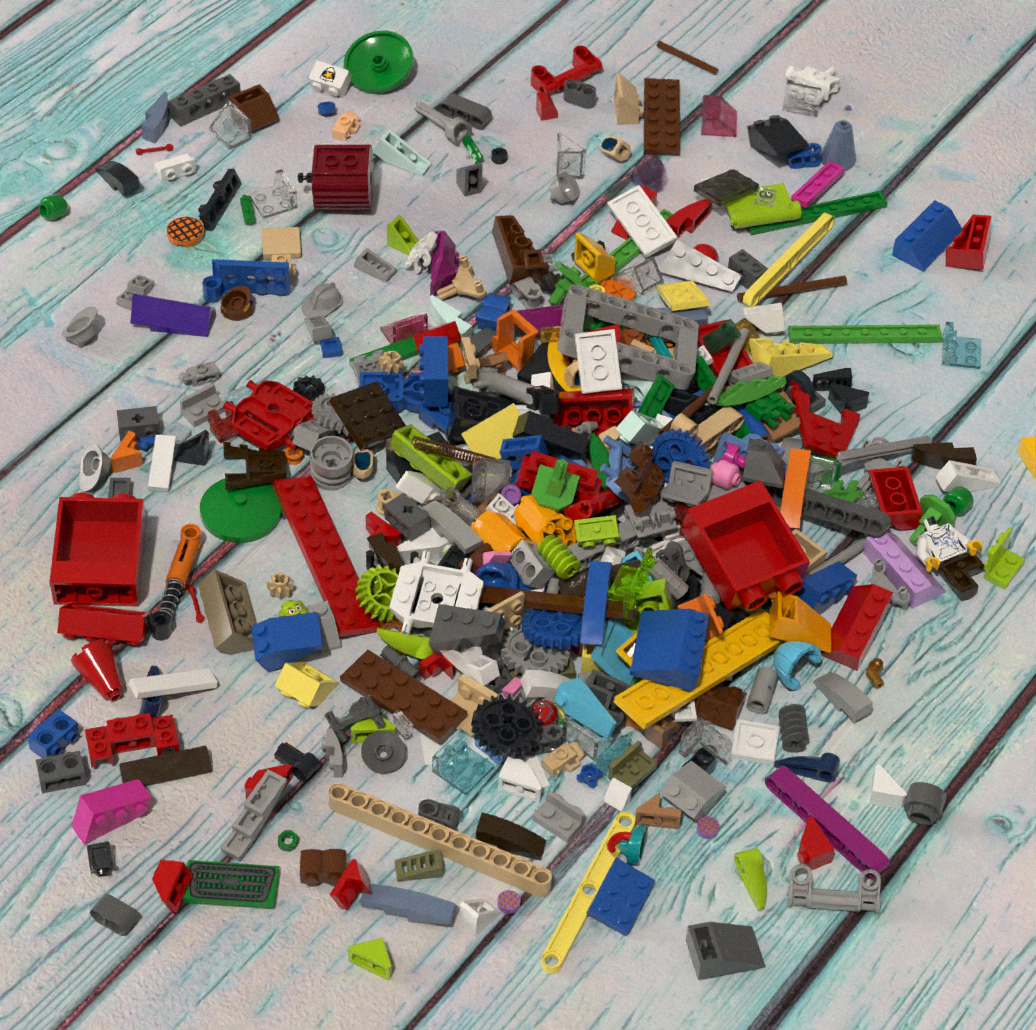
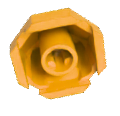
M532 494L522 496L520 500L522 502L514 510L516 526L518 529L523 530L532 542L539 545L545 537L552 534L556 538L560 537L567 546L576 543L575 527L570 518H566L560 511L538 506Z
M491 510L484 512L471 525L473 531L483 540L482 546L485 543H489L494 551L512 552L522 539L531 541L504 514Z

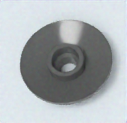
M376 731L364 740L361 747V756L365 765L371 770L379 773H388L394 771L402 764L405 757V746L401 738L395 733ZM384 751L387 753V756L380 757L379 753Z

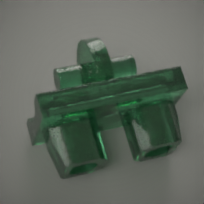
M729 319L704 336L702 340L710 353L715 355L724 347H729L731 342L741 336V333L736 328L733 320Z

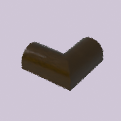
M970 553L940 564L938 572L962 600H968L977 593L979 587L970 575L982 571L984 564L977 555L972 556Z

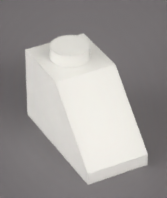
M782 303L743 308L744 317L765 333L779 334L781 331H785Z
M406 471L396 485L397 489L424 505H427L429 500H441L444 494L441 487L436 483L430 482L423 473Z
M507 757L498 777V790L540 803L542 786L529 763L521 759Z

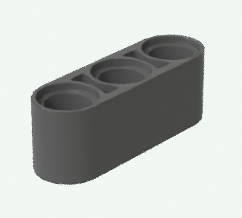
M453 93L448 94L438 106L442 115L451 119L459 117L476 129H482L492 118V112L488 107Z

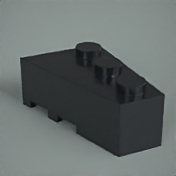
M528 411L518 416L512 437L542 435L549 453L548 456L559 458L563 455L572 460L583 455L589 433L584 431L582 434L571 431V426L565 425L563 428L553 424V419Z

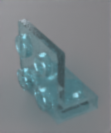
M946 321L942 337V365L980 369L981 339L956 336L957 330H953L954 322Z
M462 729L432 756V772L464 795H467L494 768L493 763L468 747V733Z

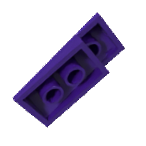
M133 294L130 323L150 326V331L208 337L215 309L211 306Z

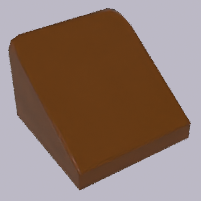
M541 249L527 250L520 253L525 270L544 268Z

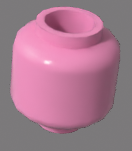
M720 460L711 467L714 470L712 478L714 485L729 490L739 484L741 475L737 465L726 460Z

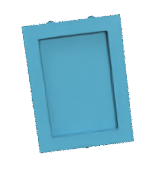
M607 618L606 625L604 626L603 646L595 645L591 658L608 676L631 685L634 676L629 674L630 667L615 651L634 634L619 619Z

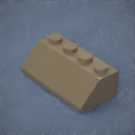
M214 569L198 583L215 649L230 655L252 651L254 646L251 626L257 624L246 584L239 579Z

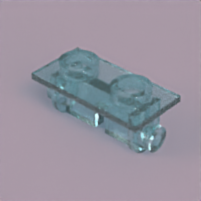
M629 735L620 736L591 764L595 765L608 777L609 764L614 758H619L625 749L631 745V737Z

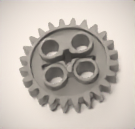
M325 393V396L320 395L319 398L316 397L312 406L314 419H318V423H324L323 427H330V431L337 430L338 434L344 432L348 436L349 432L329 402L332 397L337 395L332 393L330 396Z
M520 624V630L513 627L512 632H507V636L503 637L500 649L503 664H508V670L515 669V675L521 672L522 676L526 670H541L558 674V670L564 671V666L568 665L570 651L565 646L562 647V650H559L558 647H554L551 650L550 646L542 648V644L535 646L534 641L528 642V638H524V633H522V624Z

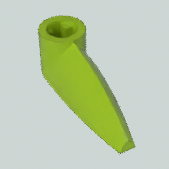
M377 628V634L386 643L403 653L420 659H425L433 654L429 646L430 637L411 633L407 636L406 633L402 635L400 631Z
M758 848L737 852L734 854L735 866L754 905L760 911L765 906L767 884L761 852Z

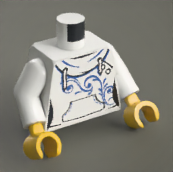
M934 516L923 520L927 532L918 536L916 555L925 565L927 572H931L932 567L938 570L940 563L967 552L966 549H969V553L972 556L976 555V549L980 552L982 551V543L980 541H972L952 527L951 524L948 523L939 527Z

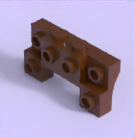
M641 441L631 449L632 452L628 455L639 469L635 471L626 466L614 481L627 494L632 509L639 515L648 508L650 502L653 503L660 496L659 492L664 487L663 482L666 477L661 467L652 462L655 456L652 449Z

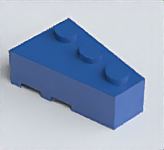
M838 561L803 578L805 584L796 592L795 596H798L821 615L846 594L850 593L852 587L855 586L854 582L857 574Z

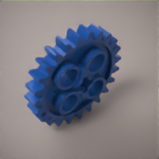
M672 428L668 432L664 431L656 437V441L651 444L653 447L652 451L655 454L652 462L661 467L666 476L664 480L666 483H669L673 461L710 469L709 466L712 462L707 460V458L711 454L705 453L708 447L700 445L702 439L695 440L696 434L690 437L689 430L682 433L681 428L676 431Z
M529 609V613L524 614V618H522V633H524V638H528V642L534 641L535 646L542 644V648L550 646L551 650L554 647L562 650L564 646L570 649L571 645L578 647V642H581L583 615Z

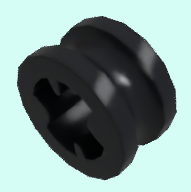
M494 148L491 151V161L495 164L506 163L507 150L504 148Z

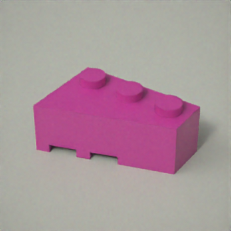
M139 779L80 795L71 826L85 845L146 814L152 797Z

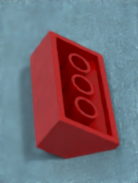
M634 388L582 394L581 391L559 392V412L553 414L554 424L563 428L565 425L571 426L572 431V428L580 426L583 422L595 421L598 423V428L592 431L595 435H599L613 426L618 427L631 410L635 411Z
M875 584L853 586L831 628V652L821 651V656L858 671L891 606L893 592Z
M68 603L59 608L57 633L63 634L64 638H76V635L85 636L84 639L95 641L97 638H105V642L108 640L110 643H118L119 640L127 641L128 645H139L140 642L145 641L150 626L149 618L152 612Z

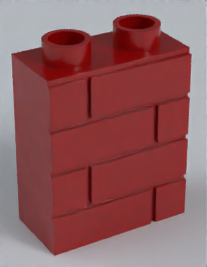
M761 480L687 509L681 530L728 610L743 605L746 611H752L762 606L768 599L767 595L779 590L783 596H789L804 586L803 578L810 561Z
M84 492L75 493L71 497H59L49 581L54 605L70 603L93 606L139 607L146 533V514L143 499H137L135 496L126 493L117 494L113 498H95L93 495Z

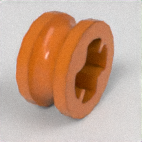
M287 447L285 450L286 462L290 465L300 464L303 461L302 449L298 447L294 451Z

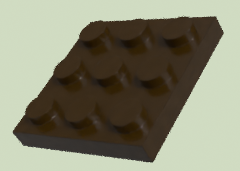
M378 381L339 394L329 400L360 451L382 443L388 438L392 439L395 430L406 426Z

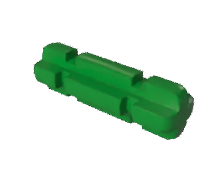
M470 135L464 136L462 143L475 164L482 163L483 155Z
M244 194L240 198L244 223L253 225L255 216L251 197Z

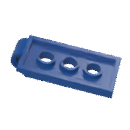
M212 259L213 276H207L202 281L203 298L210 303L220 301L224 294L236 286L248 287L251 290V294L290 295L289 262ZM228 275H234L236 277L230 278L228 277Z

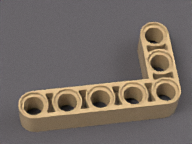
M725 406L697 425L681 413L673 420L670 429L673 428L676 431L681 428L682 433L689 430L690 437L696 434L695 440L702 439L700 445L702 447L707 446L708 448L705 450L707 452L719 443L724 432L732 434L739 429L745 417L731 406Z

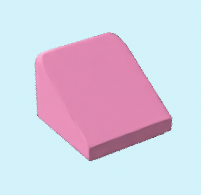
M484 552L483 565L489 562L506 563L512 556V552Z
M515 677L501 690L505 699H507L509 694L513 698L522 688L521 678Z

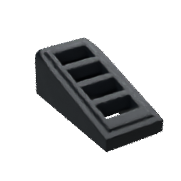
M842 368L813 374L812 383L815 391H829L831 383L851 387L852 370L851 368Z

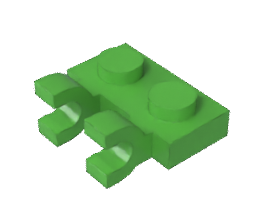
M837 480L832 489L825 490L823 494L853 503L864 492L863 490H856V486L859 484L858 480H851L845 490H841V487L844 485L843 480Z

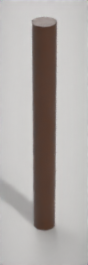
M658 41L656 47L714 75L719 71L718 68L662 41Z

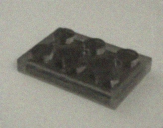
M735 169L694 185V192L719 207L756 192L759 189L758 183Z

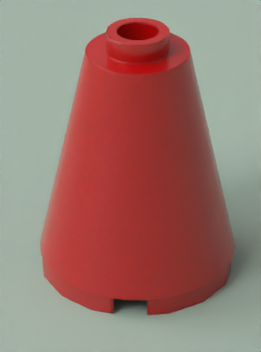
M103 639L92 641L81 647L82 652L79 655L76 652L71 658L73 667L105 700L115 701L121 697L124 688L113 649L108 640L107 642H104Z

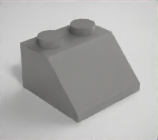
M690 761L670 777L659 793L698 822L700 818L707 814L726 787L694 762Z

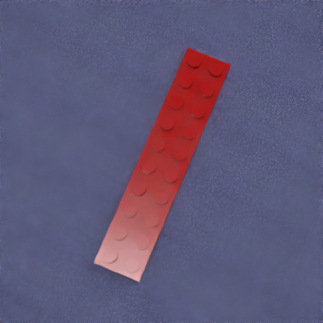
M312 476L274 480L272 485L321 597L323 601H328L334 615L339 637L377 632V628H380L377 618L372 619L370 612L365 614L366 608L359 607L361 601L356 600L358 593L355 591L358 587L357 582L359 578Z

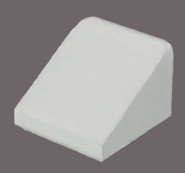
M613 778L605 795L604 802L619 811H623L631 801L632 788Z

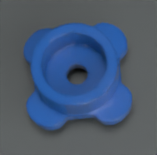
M587 764L582 766L581 773L577 775L576 779L578 782L588 784L589 787H595L598 778L602 777V771L595 765Z

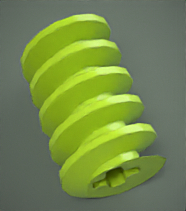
M550 534L537 547L538 552L559 578H570L582 566V563L577 561V557L572 555V551L568 549V546L563 543L560 537L556 538L555 535Z

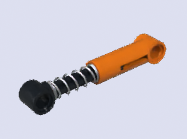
M186 524L180 530L181 537L165 580L166 589L163 592L164 596L161 598L157 612L151 614L149 618L151 636L155 640H166L172 634L171 624L173 620L172 615L174 614L173 609L176 608L175 602H178L177 597L181 594L180 590H183L186 586L196 554L202 547L201 529L196 524Z

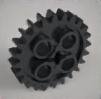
M499 694L498 699L492 695L490 702L484 699L483 704H478L477 710H474L471 732L475 733L474 740H480V747L487 746L486 752L494 750V756H497L500 752L503 758L510 754L513 759L516 753L523 757L524 751L530 753L531 748H536L543 727H541L542 719H538L539 712H533L534 706H526L527 700L521 703L518 696L515 700H512L510 694L507 696V699H504L502 694Z

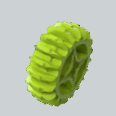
M380 565L375 569L372 567L367 572H364L357 582L358 587L355 592L358 593L356 600L361 601L359 607H365V614L370 612L372 619L378 616L379 622L384 619L387 622L392 619H398L390 611V603L398 578L396 568L390 571L388 565L383 569ZM370 584L373 586V587H372V590H373V592H374L373 595L371 594Z

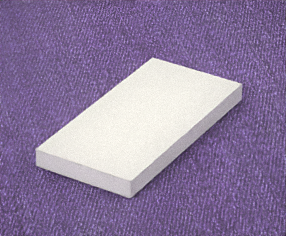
M639 185L607 202L610 210L645 258L678 240L676 234Z

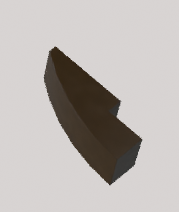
M953 442L913 444L910 457L911 461L940 470L949 460L976 465L977 461L974 447L954 448Z
M383 532L367 537L370 548L374 552L376 562L382 569L387 565L390 571L396 568V574L399 575L400 568L403 565L395 542L386 543Z
M481 813L476 828L477 840L497 845V848L514 855L541 861L546 839L514 822L491 814Z

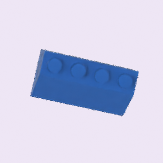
M934 200L895 239L892 256L924 272L954 242V238L962 232V227L951 208Z

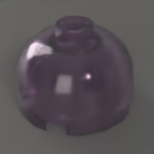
M657 156L656 160L650 158L636 169L638 173L635 176L631 174L629 178L635 187L638 185L640 187L644 186L656 192L664 186L663 182L667 172L664 164Z

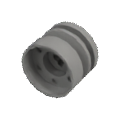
M325 436L318 439L310 450V476H312L319 488L325 490H338L345 487L352 477L353 449L351 445L343 438L337 436Z

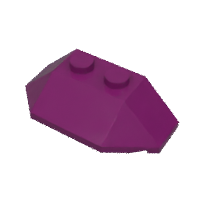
M434 231L437 234V238L435 240L436 247L432 254L430 296L433 295L435 297L437 296V290L452 284L451 280L456 277L458 272V266H455V264H459V253H456V245L445 231Z
M563 305L517 310V312L539 331L535 338H540L544 334H550L556 325H561Z

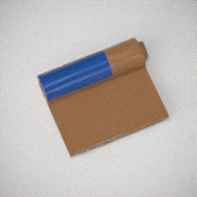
M726 386V387L723 388V389H724V391H726L727 389H729V388L732 387V386ZM781 387L775 391L786 399L787 403L793 404ZM750 402L734 405L736 410L745 417L744 422L751 433L759 435L768 442L773 443L800 429L799 425L801 422L799 415L795 413V409L789 412L792 414L791 419L786 421L780 416L776 419L779 422L778 426L772 428L764 419L758 421L745 411L746 405Z

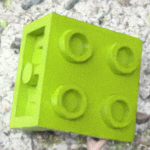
M1010 527L1005 533H1000L995 546L991 545L986 555L989 558L984 564L985 574L983 579L1004 590L1025 563V558L1007 550L1013 530Z

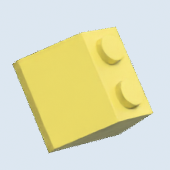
M306 662L285 663L275 687L281 690V694L290 698L294 697L300 705L310 708V706H319L337 687L339 682Z

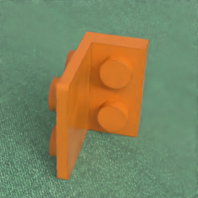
M707 593L676 606L677 609L689 608L709 614L705 640L723 633V621L720 616H716L714 600L711 596L708 597Z

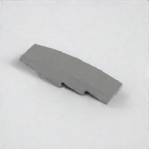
M435 500L421 507L422 510H426L430 515V526L441 538L445 536L452 546L457 545L464 554L482 546L483 540L473 529L443 504Z
M270 770L266 771L244 802V809L233 823L232 832L220 847L222 853L239 862L242 860L278 801L287 783L286 778Z

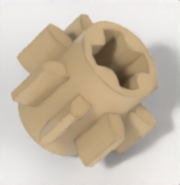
M396 351L384 352V355L380 356L379 359L381 371L388 372V374L391 372L398 374L399 369H403L404 361L401 360L402 356Z
M282 572L271 575V581H267V589L270 590V595H274L279 599L290 596V590L294 589L290 575Z

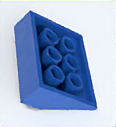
M689 608L642 611L629 674L693 692L700 673L709 614Z

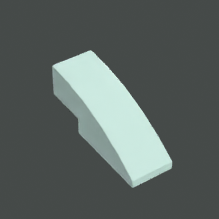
M430 296L429 311L437 326L455 321L461 340L463 337L472 336V325L462 320V312L435 296ZM461 340L454 342L458 343V345L461 347Z

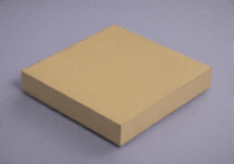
M299 227L262 228L263 259H272V255L291 254V258H301Z

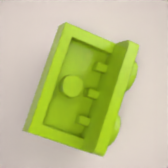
M616 515L574 520L577 546L592 548L595 547V544L601 543L604 546L615 545L620 539Z

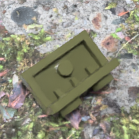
M637 741L634 745H629L619 758H614L611 761L608 779L612 780L615 778L630 786L633 790L657 768L658 762L641 750L642 743Z

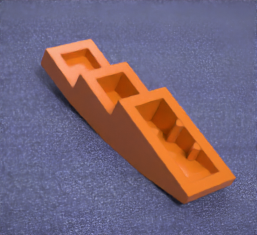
M793 448L790 450L780 513L791 529H800L811 450Z

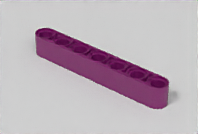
M780 766L765 778L767 788L805 823H807L808 817L813 816L833 848L860 872L871 869L880 875L890 867L888 857L789 768ZM871 873L865 875L868 879H875Z

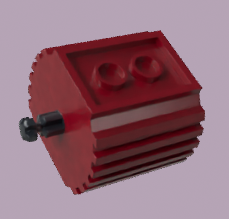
M314 145L312 173H307L306 176L303 173H299L298 182L303 183L306 180L307 183H312L315 211H371L374 188V160L371 145Z

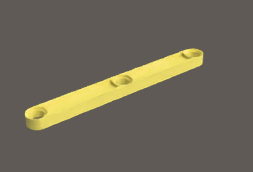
M828 213L822 214L746 291L743 297V305L748 307L756 306L831 230L835 217Z
M620 812L614 819L542 955L541 968L546 973L555 974L562 968L589 916L586 912L614 859L616 857L619 858L622 854L618 849L619 843L615 846L616 851L611 853L607 850V842L615 833L625 831L633 833L636 820L632 813ZM622 819H626L631 822V825L625 827L620 825L619 822ZM591 887L595 890V893L587 895L583 892V889ZM548 958H555L558 964L549 966L545 961Z

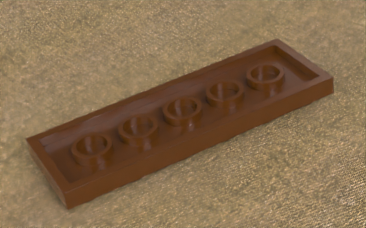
M644 78L643 154L679 156L680 80Z
M370 650L363 653L340 676L342 683L364 697L370 695L375 704L438 744L467 717L465 709Z

